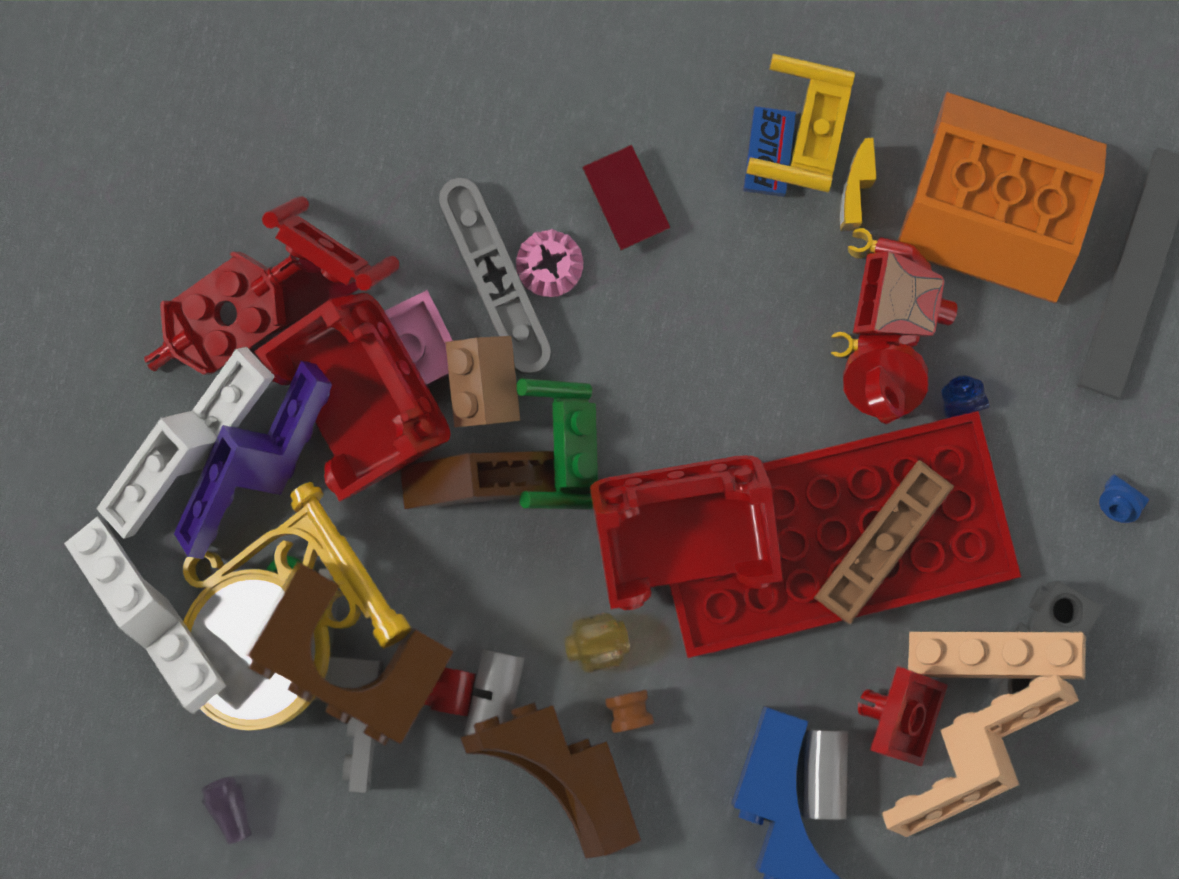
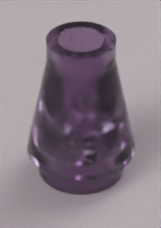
M234 776L218 779L201 789L204 796L201 802L223 833L227 844L239 842L252 834L248 825L242 784H237Z

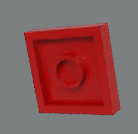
M897 666L888 696L874 692L871 689H866L860 698L875 703V707L858 702V713L863 717L879 720L870 750L922 767L948 685Z

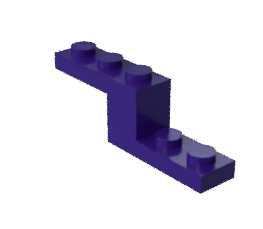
M306 361L300 362L268 434L222 425L174 532L175 537L188 557L204 558L209 545L217 537L218 525L226 508L233 502L236 487L278 495L282 494L287 481L291 479L295 472L296 462L304 444L311 438L317 416L329 399L332 383L316 364Z

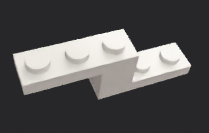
M247 347L236 349L192 411L160 418L96 509L123 539L134 536L177 476L204 468L222 425L237 428L275 376Z
M97 516L64 543L117 626L147 650L187 711L194 714L226 687V684L170 601L143 579L108 525Z

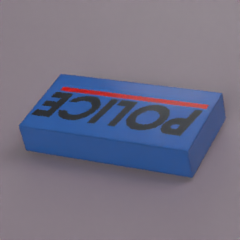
M754 107L746 171L750 157L782 165H790L796 112ZM745 171L744 192L785 197L787 183L746 174Z

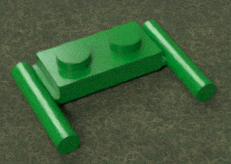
M520 379L516 386L517 393L520 396L554 398L552 406L556 492H522L520 495L521 507L524 509H593L590 488L593 483L598 481L596 403H590L588 400L592 396V386L589 383Z

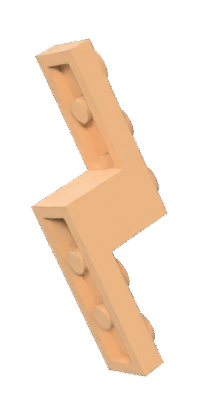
M1056 674L1053 676H1041L1031 681L1028 688L1016 694L999 696L991 702V706L977 713H965L955 718L954 724L940 731L957 777L941 779L932 785L933 789L921 795H909L896 801L895 807L882 813L887 829L909 837L1018 786L1019 782L1002 738L1078 702L1079 700L1073 685Z

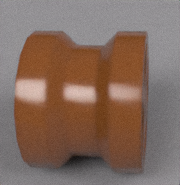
M647 689L605 699L606 707L612 711L614 717L611 723L613 733L655 723L653 714L648 712L646 707V701L649 698Z

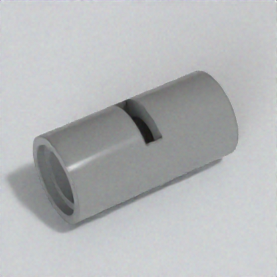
M483 649L465 727V735L474 733L473 724L497 715L500 723L512 719L510 710L514 709L525 658Z
M806 729L803 817L831 820L846 819L848 731Z

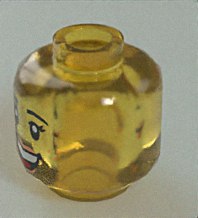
M608 612L575 619L571 626V635L564 637V645L569 662L577 661L579 667L585 673L618 667L623 662L624 654L630 653L628 633L623 620L617 621Z

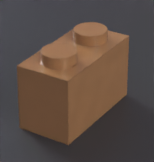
M512 336L480 337L445 342L454 428L520 421Z

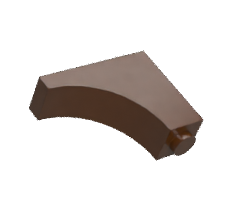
M554 451L467 453L407 465L400 469L404 509L439 508L481 501L520 498L521 493L524 491L556 492Z

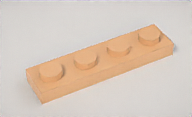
M909 632L908 670L927 677L1036 679L1041 676H1053L1056 674L1062 679H1085L1086 636L1083 632Z

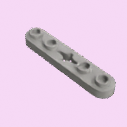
M451 179L444 184L440 191V207L498 336H512L515 369L522 374L532 375L539 373L550 362L551 350L546 335L480 190L475 183L468 179ZM487 256L498 271L505 269L507 272L502 277V285L506 292V295L503 297L500 296L493 282L485 284L483 278L488 276L487 265L484 260Z

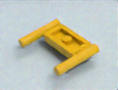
M773 53L769 70L810 79L806 92L791 165L787 166L750 157L746 174L829 193L855 72Z

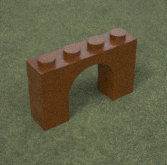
M297 562L243 653L244 656L252 660L248 668L270 681L275 674L288 680L290 684L286 690L309 703L313 696L318 697L329 704L325 712L346 724L349 723L352 717L367 726L363 733L385 746L389 739L401 744L454 651L412 628L411 632L402 639L385 670L373 681L358 687H341L329 683L320 675L314 664L311 643L314 630L340 585L306 565Z

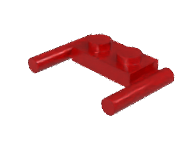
M298 196L264 213L262 216V223L265 227L269 229L277 227L280 229L275 238L286 245L285 249L291 255L301 260H309L321 268V273L332 282L343 283L347 286L355 281L358 289L366 291L399 269V260L394 256H388L374 266H370L368 261L298 216L309 208V202L304 196Z

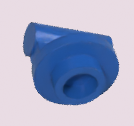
M1115 474L1106 482L1105 490L1099 499V505L1104 514L1112 520L1121 523H1130L1137 520L1149 502L1148 497Z

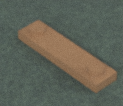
M917 461L814 598L847 624H851L954 486L923 462Z

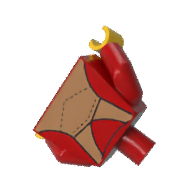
M858 228L853 231V237L867 242V245L863 248L848 246V252L854 258L861 259L867 257L853 333L861 335L858 339H852L845 332L833 334L831 338H845L849 342V347L845 352H831L836 358H846L861 346L875 341H888V344L899 346V343H902L912 348L918 344L920 337L933 336L937 323L949 326L954 322L958 307L956 302L942 298L944 287L942 275L932 271L931 264L914 245L880 237L878 241L873 240L870 232L864 228Z

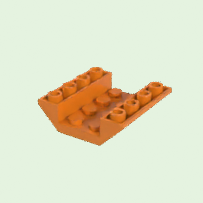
M946 92L933 130L935 136L912 206L906 213L897 241L914 245L930 263L1055 304L1073 269L1083 244L1104 178L1107 144Z

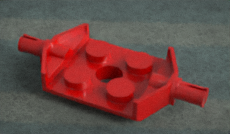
M233 251L230 253L231 259L171 301H162L160 309L164 342L162 346L144 357L145 363H150L147 365L149 369L156 372L170 360L178 359L203 375H212L224 367L236 349L243 347L250 349L285 325L286 316L282 289L285 283L283 281L302 270L301 263H296L299 260L290 254L289 257L276 266L268 268L245 253ZM226 302L233 303L237 310L236 320L231 325H226L220 316L221 308Z

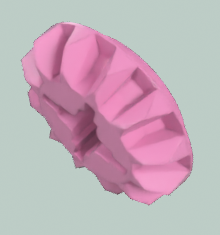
M554 229L535 232L520 246L516 258L517 274L523 285L536 295L543 297L563 295L578 283L582 275L583 256L581 249L568 234ZM544 247L546 252H549L552 257L566 255L557 263L558 279H555L553 273L551 274L547 268L533 271L543 262L541 248Z

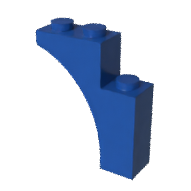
M763 706L731 802L734 808L740 809L739 818L759 825H763L765 818L771 820L755 868L758 872L764 874L763 879H841L824 863L814 849L803 825L798 806L796 771L798 756L808 721Z

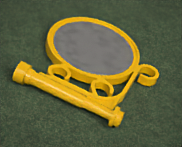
M312 482L299 486L291 493L290 497L293 500L291 507L297 512L277 529L262 535L225 565L217 553L207 550L204 557L210 561L213 568L219 570L206 580L201 581L196 575V565L200 560L199 558L187 556L184 561L183 575L185 580L191 586L205 589L194 600L183 622L226 684L223 690L200 709L211 719L224 726L239 730L270 729L289 722L310 705L309 702L286 690L290 684L288 680L275 674L270 681L250 670L248 666L252 660L243 655L292 571L287 562V554L293 543L283 540L277 546L275 564L278 573L260 569L234 571L275 539L286 535H297L308 541L302 564L313 569L317 556H319L334 581L340 585V590H337L317 624L312 637V658L318 672L324 679L330 660L328 626L338 629L349 628L355 625L363 612L366 619H372V625L375 628L373 635L382 648H388L398 643L412 630L403 614H397L394 609L390 608L346 538L341 536L319 502L324 496V492L319 486L315 487ZM344 595L349 603L350 611L344 620L337 621L332 614V605L337 598Z

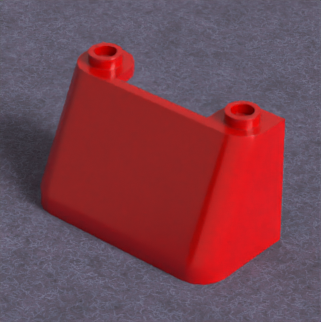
M362 292L328 300L255 350L260 362L275 376L272 382L285 386L290 385L300 362L306 361L316 364L332 383L329 399L321 408L315 423L334 455L332 459L325 463L324 480L327 487L335 493L339 502L372 486L440 447L450 439V428L443 413L384 309L368 293Z
M749 455L733 456L613 476L598 480L591 485L590 491L610 609L635 610L642 607L644 602L651 597V587L734 573L739 582L753 589L765 588L773 582L783 581L772 488L762 461L758 457Z

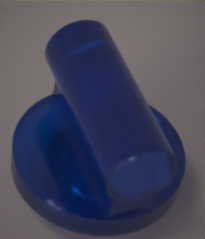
M967 375L957 376L951 379L942 389L941 394L945 405L943 409L946 418L981 411L990 407L985 394L984 384L979 379Z

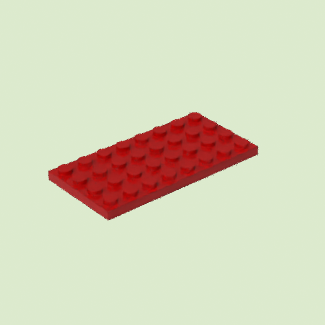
M979 411L762 463L772 488L783 581L773 582L765 588L753 589L739 582L734 573L669 584L687 658L843 621L814 597L919 460L954 487L856 617L1021 577Z

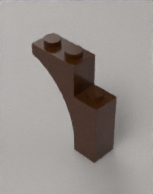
M535 702L510 710L512 719L500 723L497 715L473 724L474 733L461 737L466 754L485 755L510 762L540 781L553 794L567 813L574 826L586 859L606 856L641 841L607 741L591 745L589 738L567 745L554 705L537 709Z

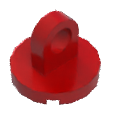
M875 341L861 346L849 356L843 372V391L850 404L864 414L876 417L881 423L886 425L912 412L922 404L928 392V367L923 357L908 345L899 343V346L888 344V341Z

